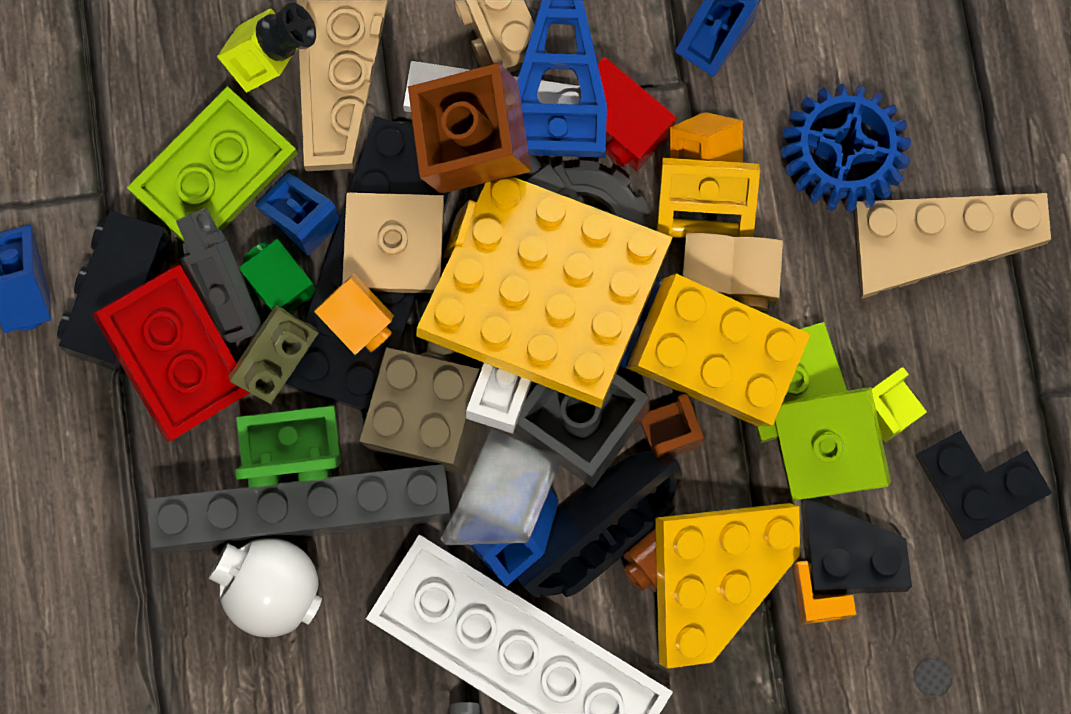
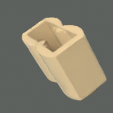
M687 233L685 237L682 276L760 312L767 311L768 305L777 304L779 300L783 241L760 237H731L718 234Z

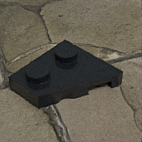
M804 499L801 508L813 595L909 591L912 587L907 541L905 538L815 499Z

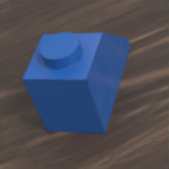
M30 224L0 233V325L4 333L15 330H31L44 322L51 321V302L35 234Z

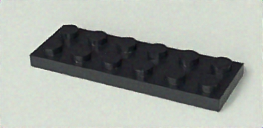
M375 116L349 193L444 195L445 214L452 191L440 194L420 178L413 127ZM345 203L305 320L306 323L316 327L319 333L284 385L300 392L368 412L386 347L396 350L400 349L418 293L372 292L394 315L392 322L387 325L392 334L374 351L370 352L364 346L356 355L314 312L343 283Z

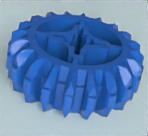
M842 83L837 86L835 97L825 87L819 89L817 101L808 96L805 97L801 103L803 112L792 111L789 121L793 126L785 127L782 138L790 144L782 147L781 157L793 160L785 168L786 175L795 176L801 174V177L795 184L796 191H803L810 186L813 189L809 198L811 204L817 203L821 195L829 198L827 202V209L829 211L835 210L839 200H844V207L849 213L854 212L857 198L863 201L866 208L874 205L875 195L881 199H887L891 194L889 184L899 186L903 179V175L899 170L906 169L910 163V158L902 152L910 148L911 139L898 136L905 131L907 127L906 121H891L897 111L896 105H889L885 109L880 108L881 92L875 93L871 101L863 98L865 93L863 85L857 86L853 96L848 95L847 88ZM846 116L845 122L840 128H823L822 132L812 130L814 126L825 119ZM861 121L875 132L881 147L878 146V141L869 139L864 135L861 129ZM848 131H850L848 143H850L849 149L851 154L848 155L842 166L843 153H841L842 145L840 143L844 141ZM809 149L814 150V155L827 160L831 167L830 176L816 165ZM870 164L881 166L878 171L867 178L857 181H846L847 174L851 168L857 166L868 168Z

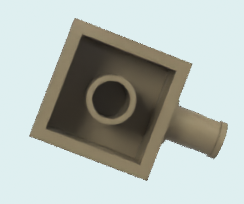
M432 342L428 343L426 353H420V355L386 347L359 442L373 453L426 466L444 464L447 471L465 475L479 426L478 422L466 419V410L481 370L458 364L454 361L455 351Z

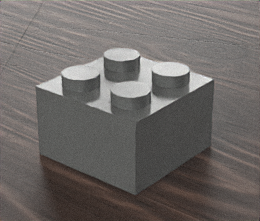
M617 374L614 377L602 408L537 384L524 402L514 433L594 488L650 411V397Z

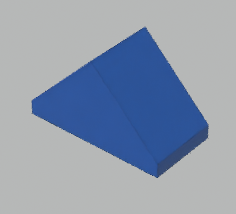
M704 0L675 52L714 77L754 23L760 0Z
M289 172L255 204L256 208L307 257L337 228L340 220L336 206L331 200Z

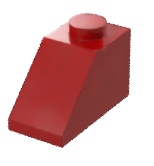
M604 56L598 63V68L607 103L605 153L619 166L625 167L628 164L637 172L670 136V127L676 124L677 117Z

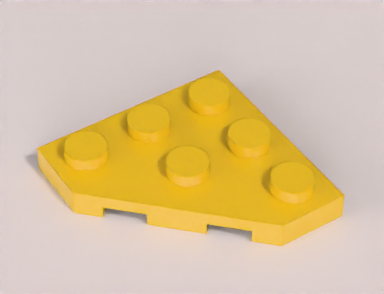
M787 503L655 518L660 665L668 669L713 663L800 556L799 506Z

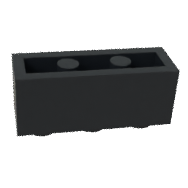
M111 210L106 222L98 223L91 241V248L95 251L89 267L83 266L76 278L74 293L78 294L72 312L66 311L58 326L57 338L61 339L59 347L66 354L123 373L122 365L92 313L159 275L172 241L165 228Z

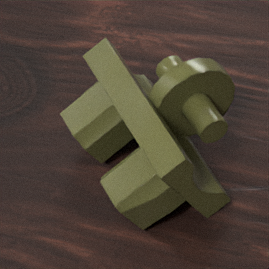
M275 305L257 334L252 336L250 339L251 343L229 374L230 382L272 404L318 335L317 328L301 321L280 306Z

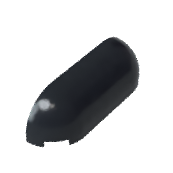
M645 451L632 455L616 464L599 479L594 488L589 486L555 514L545 554L518 576L517 580L529 593L536 597L558 594L570 597L580 592L655 529V518L671 515L675 508L672 500L676 493L678 479H682V470L678 461L668 453L656 457L654 451Z

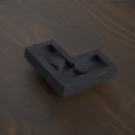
M961 430L916 455L917 460L964 541L1052 494L1028 450L985 473Z

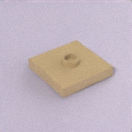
M347 193L343 283L355 273L371 292L433 294L441 278L444 195Z

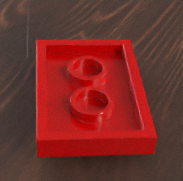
M180 264L173 266L92 313L165 441L176 439L250 393L230 382L228 376L237 363Z

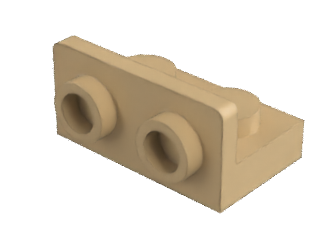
M453 0L462 25L465 26L471 23L477 39L471 41L479 65L484 67L500 63L509 73L521 69L535 25L525 1Z

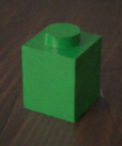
M278 239L269 245L266 242L258 244L243 258L245 263L239 267V270L270 312L275 305H278L291 314L314 297L316 290L313 283Z

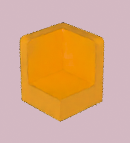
M705 112L671 126L670 158L743 163V120Z
M808 561L796 562L792 566L801 625L849 619L856 615L853 595H813Z

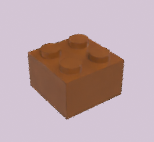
M500 63L408 86L420 178L440 194L531 172L518 81Z

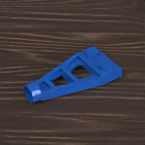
M542 0L517 80L529 155L605 157L607 103L583 0ZM551 24L573 25L577 43V52L575 54L546 53L547 33ZM549 69L572 70L577 75L580 86L581 100L576 105L542 104L537 98V93L544 73Z

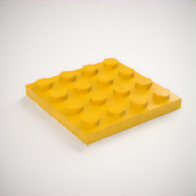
M515 177L487 182L476 202L462 246H455L417 326L416 336L602 408L669 251L673 237Z

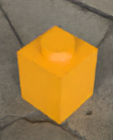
M355 273L314 311L354 355L364 346L370 352L374 351L392 334L387 325L392 322L394 315Z

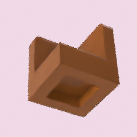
M687 393L677 396L676 402L649 411L640 423L650 451H654L656 457L667 453L671 456H676L701 447L704 440Z

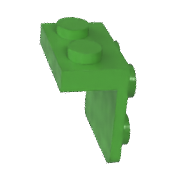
M335 405L236 417L242 466L235 469L236 479H248L249 488L279 484V482L283 481L282 474L298 473L299 482L329 478L328 476H332L331 468H337L342 464Z

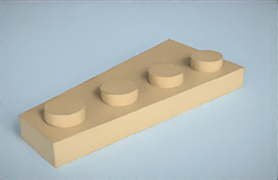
M297 0V4L304 7L310 14L316 27L315 43L307 49H299L304 167L306 171L353 169L388 0Z
M1047 193L875 201L874 205L870 208H866L863 201H859L854 210L861 299L898 286L900 288L914 284L922 279L938 274L958 271L966 266L982 261H991L1048 244L1051 240Z

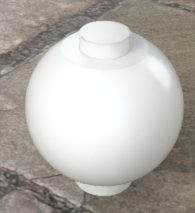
M266 537L255 539L239 549L227 543L209 575L210 580L220 584V602L229 619L241 630L259 637L285 635L295 630L301 621L308 625L314 618L322 601V598L316 595L319 582L311 559L298 546L280 538Z

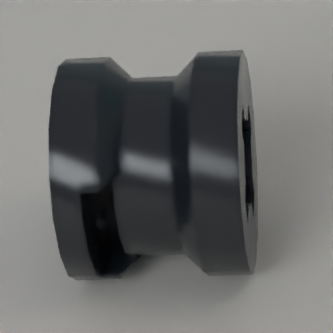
M289 3L282 7L277 14H268L258 20L256 24V37L263 52L269 58L275 61H284L294 55L297 48L307 49L315 43L316 27L313 19L304 7L297 3Z

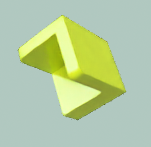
M271 8L240 24L217 56L246 93L280 76L291 59L289 57L284 61H275L263 52L258 43L256 24L258 20L266 15L275 14Z
M904 367L872 388L881 436L885 443L927 413L905 384L904 380L909 374Z

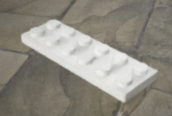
M418 535L366 618L372 624L516 714H660L673 693L668 688L421 535Z

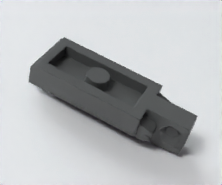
M204 208L176 220L185 241L182 244L185 256L180 258L181 264L225 344L227 345L256 335L262 326V322L229 244L221 230H218L208 209Z

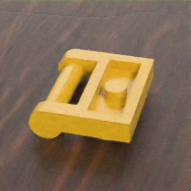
M663 158L656 231L673 238H685L687 233L754 237L760 165L756 163ZM674 211L735 214L740 215L738 222L676 219L673 218Z

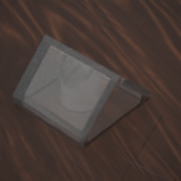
M491 428L473 463L441 537L442 542L445 545L528 543L560 465L556 457Z

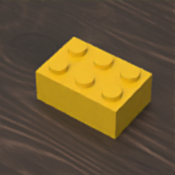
M674 274L663 278L626 368L683 394L687 393L692 398L757 427L773 426L811 334L679 274Z

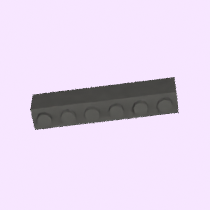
M444 464L329 477L313 481L286 482L262 487H243L146 499L150 546L152 550L160 555L221 548L227 543L232 546L246 545L252 540L266 537L289 540L452 520L447 473Z

